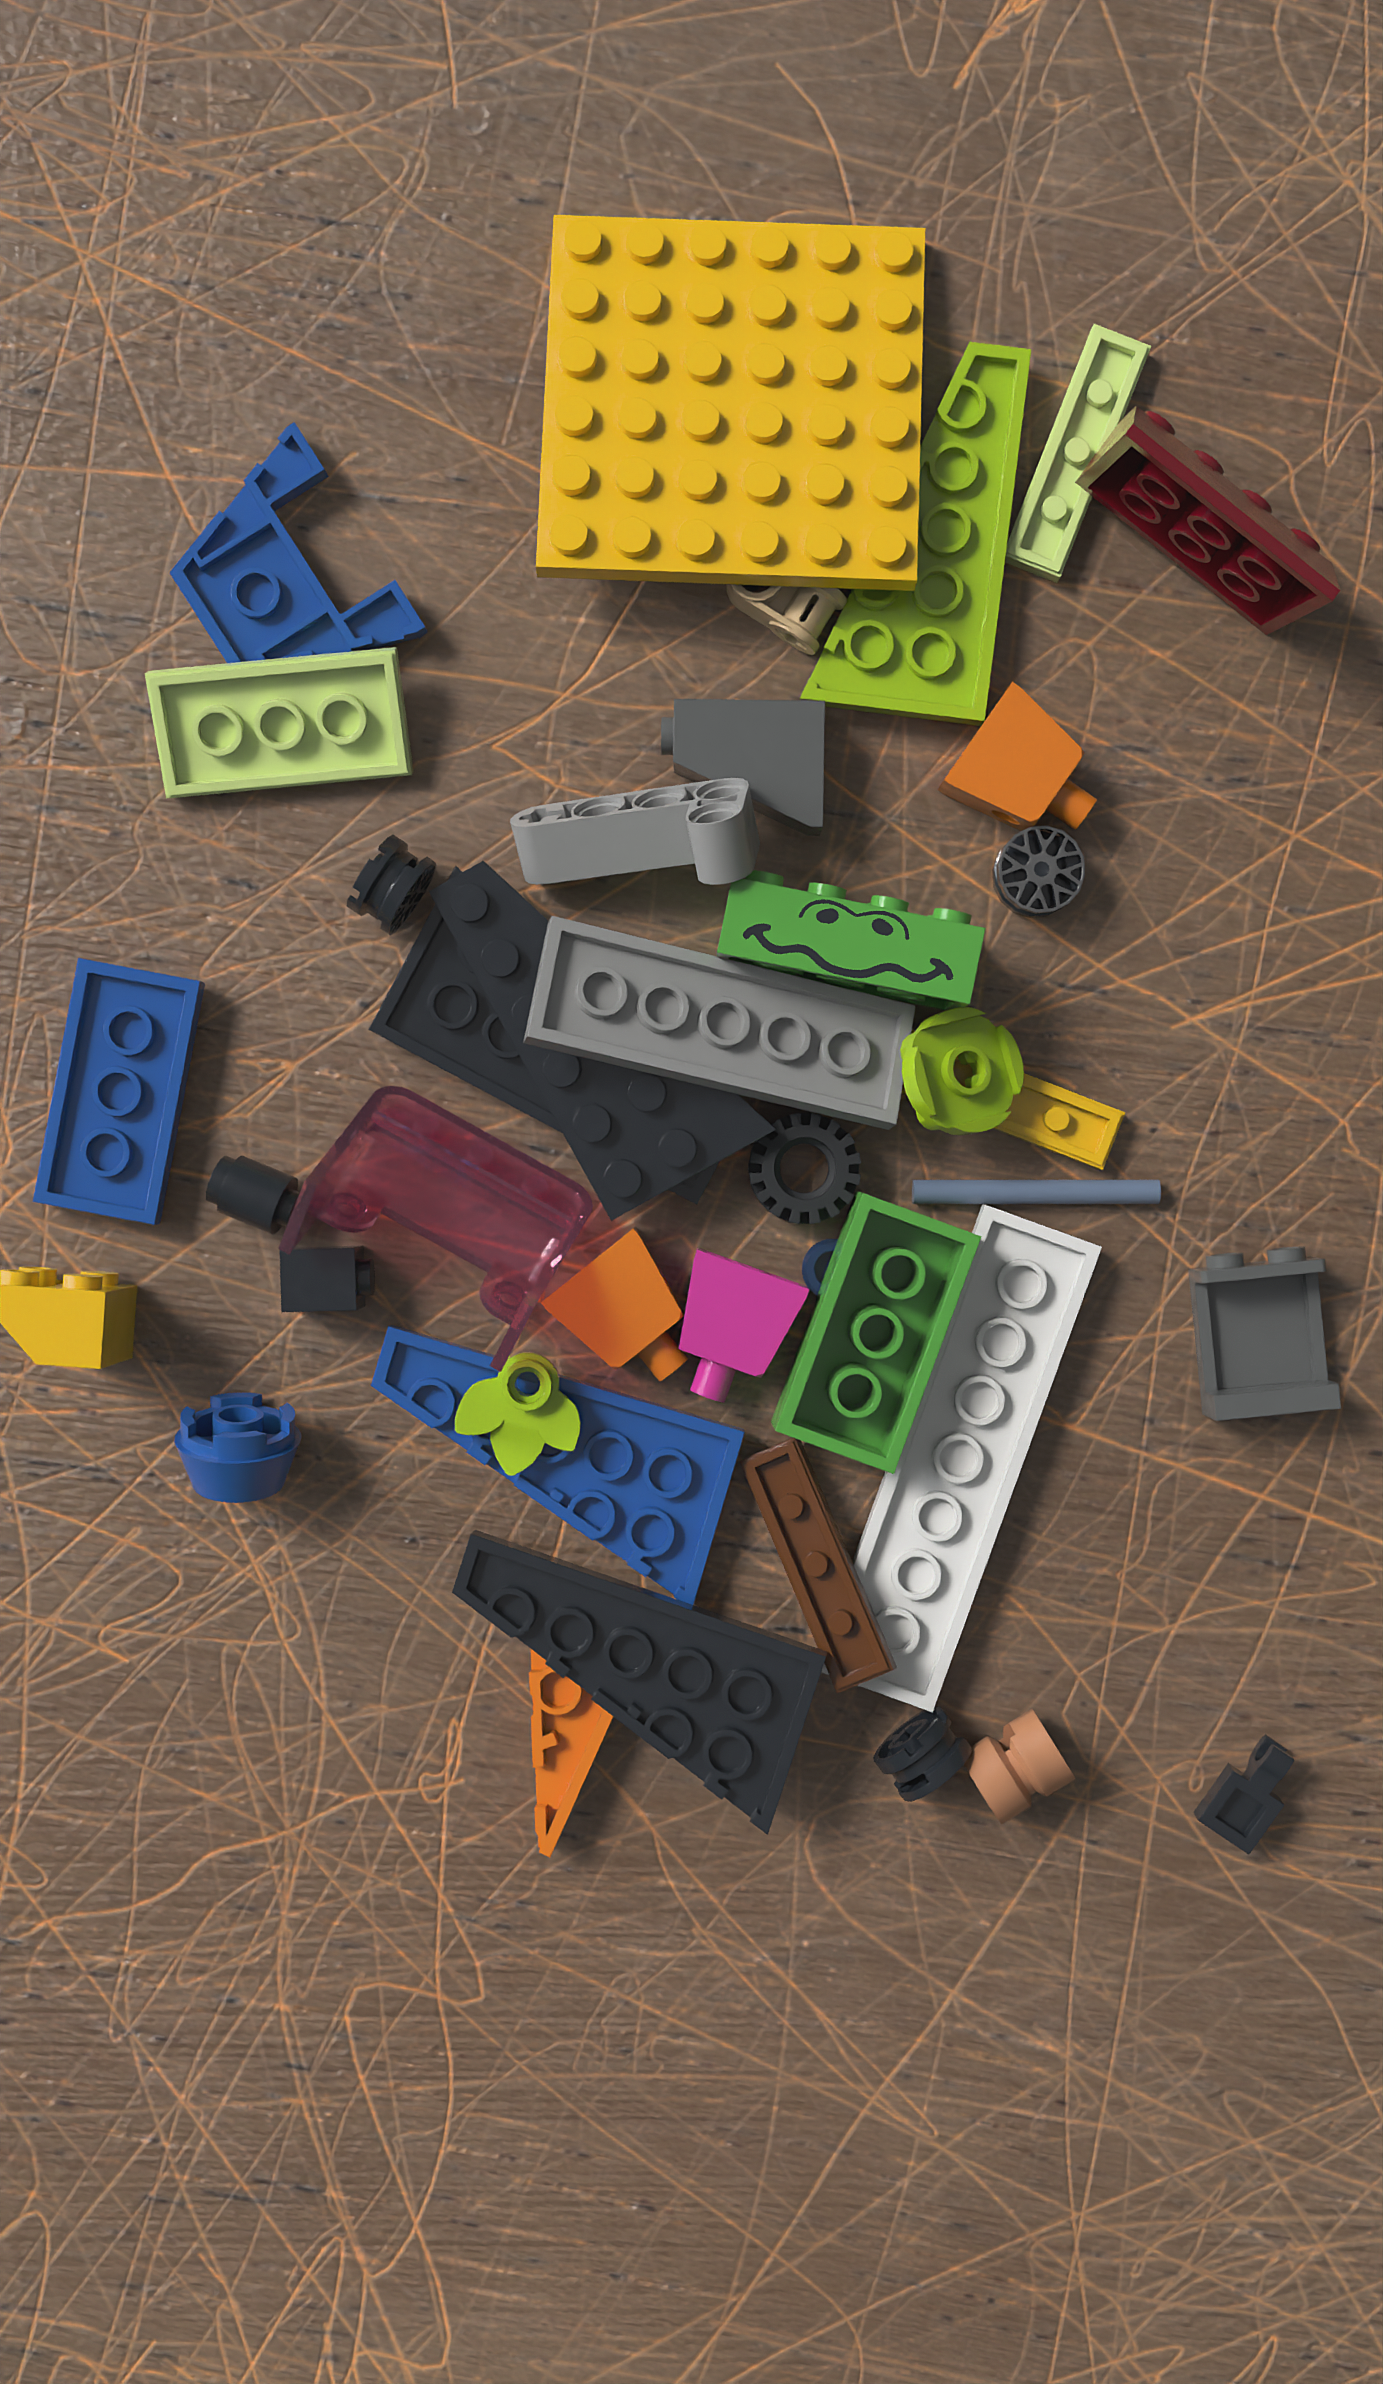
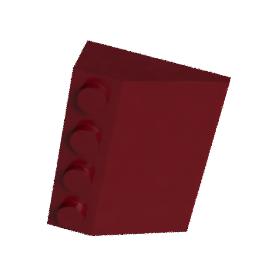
M1135 406L1118 423L1075 481L1077 485L1265 635L1332 602L1340 592L1333 564L1319 553L1320 546L1310 535L1299 529L1287 528L1271 515L1272 508L1263 497L1251 490H1240L1223 476L1224 470L1217 460L1203 451H1192L1174 436L1175 430L1172 425L1155 412H1144Z

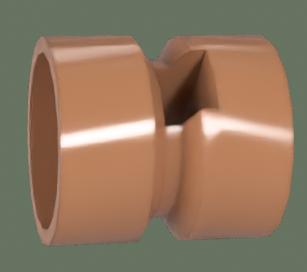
M1033 1709L1004 1725L1003 1738L997 1741L987 1736L972 1745V1752L964 1763L982 1796L1002 1825L1031 1808V1800L1034 1793L1038 1792L1048 1797L1076 1780Z

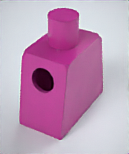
M697 1247L679 1342L680 1350L701 1357L690 1391L725 1403L736 1370L761 1378L805 1302L810 1289L800 1283Z

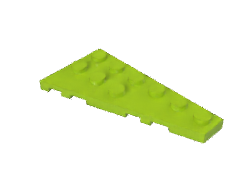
M969 342L920 446L918 561L915 591L852 589L847 603L831 631L823 652L799 700L825 701V707L977 726H982L984 723L1032 349Z

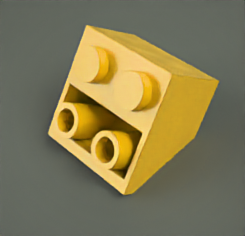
M22 1266L19 1267V1270L1 1269L0 1323L36 1365L102 1369L133 1358L137 1285L118 1284L119 1273L81 1271V1274H63V1280H57L56 1268Z

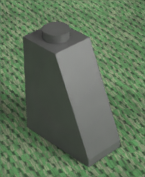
M674 699V717L661 718V755H673L674 773L695 783L723 778L745 779L749 784L754 811L807 836H820L823 828L825 701Z

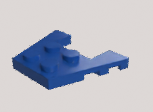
M295 422L284 429L277 438L279 444L263 464L257 463L243 480L246 485L223 513L218 511L170 571V575L227 663L378 649L421 638L428 633L396 580L340 614L277 517L276 510L329 477Z

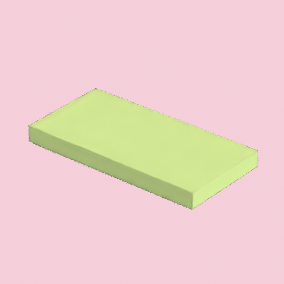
M397 647L152 670L145 673L166 799L408 776L413 773Z

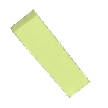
M1093 324L1007 541L1005 563L1056 583L1060 579L1092 498L1075 481L1118 423L1123 419L1151 349L1150 345Z

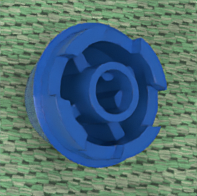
M225 1393L210 1396V1408L195 1413L194 1409L188 1406L185 1407L180 1415V1430L176 1433L174 1442L196 1493L214 1501L243 1503L265 1499L282 1489L302 1435L295 1426V1410L289 1403L286 1402L278 1410L262 1406V1394Z

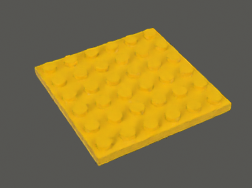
M554 215L536 551L537 577L915 591L918 561L926 228Z

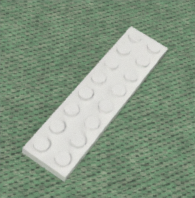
M984 1204L981 1206L972 1233L982 1237L895 1473L892 1474L887 1471L884 1473L852 1561L897 1666L893 1671L868 1680L858 1686L933 1712L1102 1248L1093 1243ZM824 1664L821 1672L828 1674Z

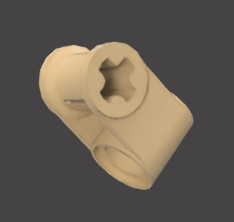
M726 584L727 595L737 609L768 627L784 642L809 655H814L820 647L817 638L834 610H842L847 603V598L838 588L770 586L761 593H752L741 585ZM811 604H814L815 606L811 610L807 619L804 622H801L800 620L802 619L808 607Z

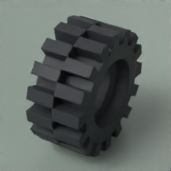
M816 1113L790 1114L773 1122L771 1125L776 1130L754 1142L748 1163L750 1185L760 1203L776 1217L795 1224L820 1223L839 1214L840 1210L846 1204H849L855 1196L853 1193L856 1186L859 1185L861 1174H859L860 1154L856 1151L855 1141L851 1135L847 1134L840 1127L841 1125L833 1119L830 1120ZM798 1144L815 1146L824 1154L828 1163V1174L824 1183L818 1189L808 1193H799L790 1189L783 1182L780 1174V1163L783 1155L791 1147Z

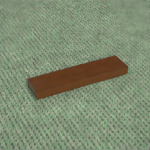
M791 1438L741 1460V1466L815 1643L819 1649L827 1651L824 1664L836 1693L896 1669V1663L801 1440Z

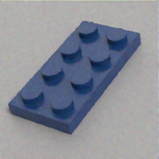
M78 958L33 1202L152 1225L161 1223L205 988L204 982Z

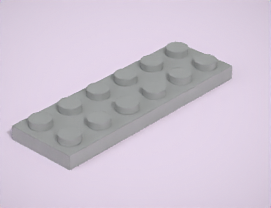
M551 916L547 925L523 1043L889 1130L897 1123L903 1086V1060L900 1048L905 1037L911 1034L915 1006Z

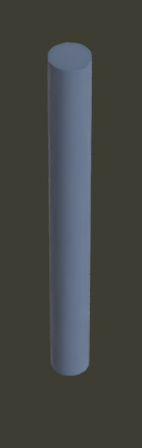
M912 1180V1204H1159L1161 1199L1159 1180Z

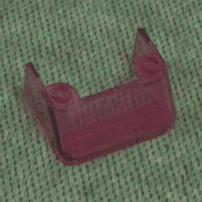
M385 1086L377 1089L304 1181L278 1249L290 1255L317 1218L338 1230L358 1233L370 1229L381 1214L387 1216L488 1272L480 1286V1300L489 1313L510 1325L490 1364L492 1368L501 1372L538 1311L541 1302L544 1300L592 1212L593 1204L588 1192L574 1180L409 1089L399 1086Z

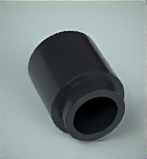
M224 1156L217 1163L211 1174L206 1189V1200L217 1205L219 1213L274 1235L282 1226L290 1228L294 1224L301 1211L304 1194L297 1191L298 1179L292 1175L245 1156H240L237 1159Z

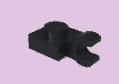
M1265 1734L1253 1749L1244 1773L1229 1763L1226 1765L1193 1812L1197 1820L1249 1855L1284 1807L1280 1797L1271 1791L1289 1771L1294 1758L1286 1753L1287 1749Z

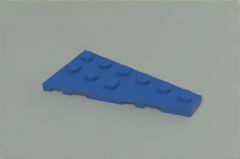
M388 1326L371 1383L373 1388L429 1427L436 1428L466 1449V1453L485 1466L486 1464L513 1482L515 1487L591 1540H596L625 1560L627 1565L644 1577L648 1576L671 1592L674 1598L692 1605L694 1604L745 1433L744 1429L558 1374L559 1391L576 1405L580 1416V1434L575 1449L573 1451H563L545 1443L541 1453L531 1465L516 1475L509 1476L504 1472L495 1456L490 1441V1432L481 1435H462L455 1431V1416L464 1394L474 1383L497 1377L499 1370L508 1359L398 1326ZM523 1372L517 1378V1386L523 1393L533 1394L539 1390L540 1380L532 1372Z

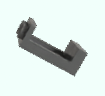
M1304 1246L1268 1249V1261L1244 1263L1243 1253L1205 1256L1206 1267L1188 1268L1203 1415L1215 1421L1341 1409L1339 1384L1328 1380L1318 1279V1272L1326 1271V1263L1324 1258L1306 1257Z

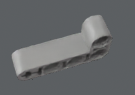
M723 778L539 805L522 810L510 819L524 879L526 882L536 885L695 864L700 882L710 885L726 884L743 879L752 873L760 847L749 784L747 780L742 778Z

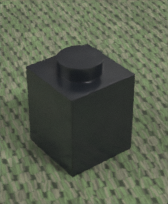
M364 1245L295 1247L279 1250L281 1313L358 1310L366 1306L365 1296L374 1295V1261L372 1258L364 1259Z

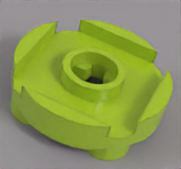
M959 1007L935 1014L924 1020L914 1033L907 1035L902 1041L900 1054L903 1060L902 1078L904 1088L910 1103L916 1110L918 1121L931 1131L942 1130L951 1135L960 1136L990 1130L1005 1121L1011 1111H1006L1011 1106L1013 1095L1020 1094L1024 1081L1022 1057L1015 1039L1003 1025L995 1027L989 1019L980 1016L986 1013L978 1009ZM957 1056L961 1064H970L973 1076L965 1079L966 1087L962 1086L954 1075L953 1066H955Z

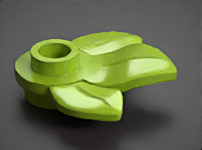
M523 1352L512 1356L503 1364L497 1377L474 1383L464 1394L455 1416V1431L458 1434L481 1435L490 1432V1441L495 1456L504 1472L509 1476H514L531 1465L541 1453L545 1443L563 1451H573L578 1441L581 1425L576 1405L559 1391V1376L555 1366L546 1357L533 1352ZM532 1372L537 1375L540 1380V1388L536 1393L525 1394L520 1391L517 1386V1378L521 1373Z

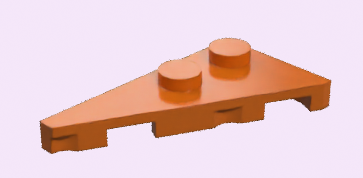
M531 1649L529 1687L533 1699L531 1737L532 1762L536 1774L537 1804L534 1808L535 1832L538 1835L539 1853L550 1858L613 1720V1716L591 1700L593 1696L567 1676L563 1678L545 1664L546 1660Z

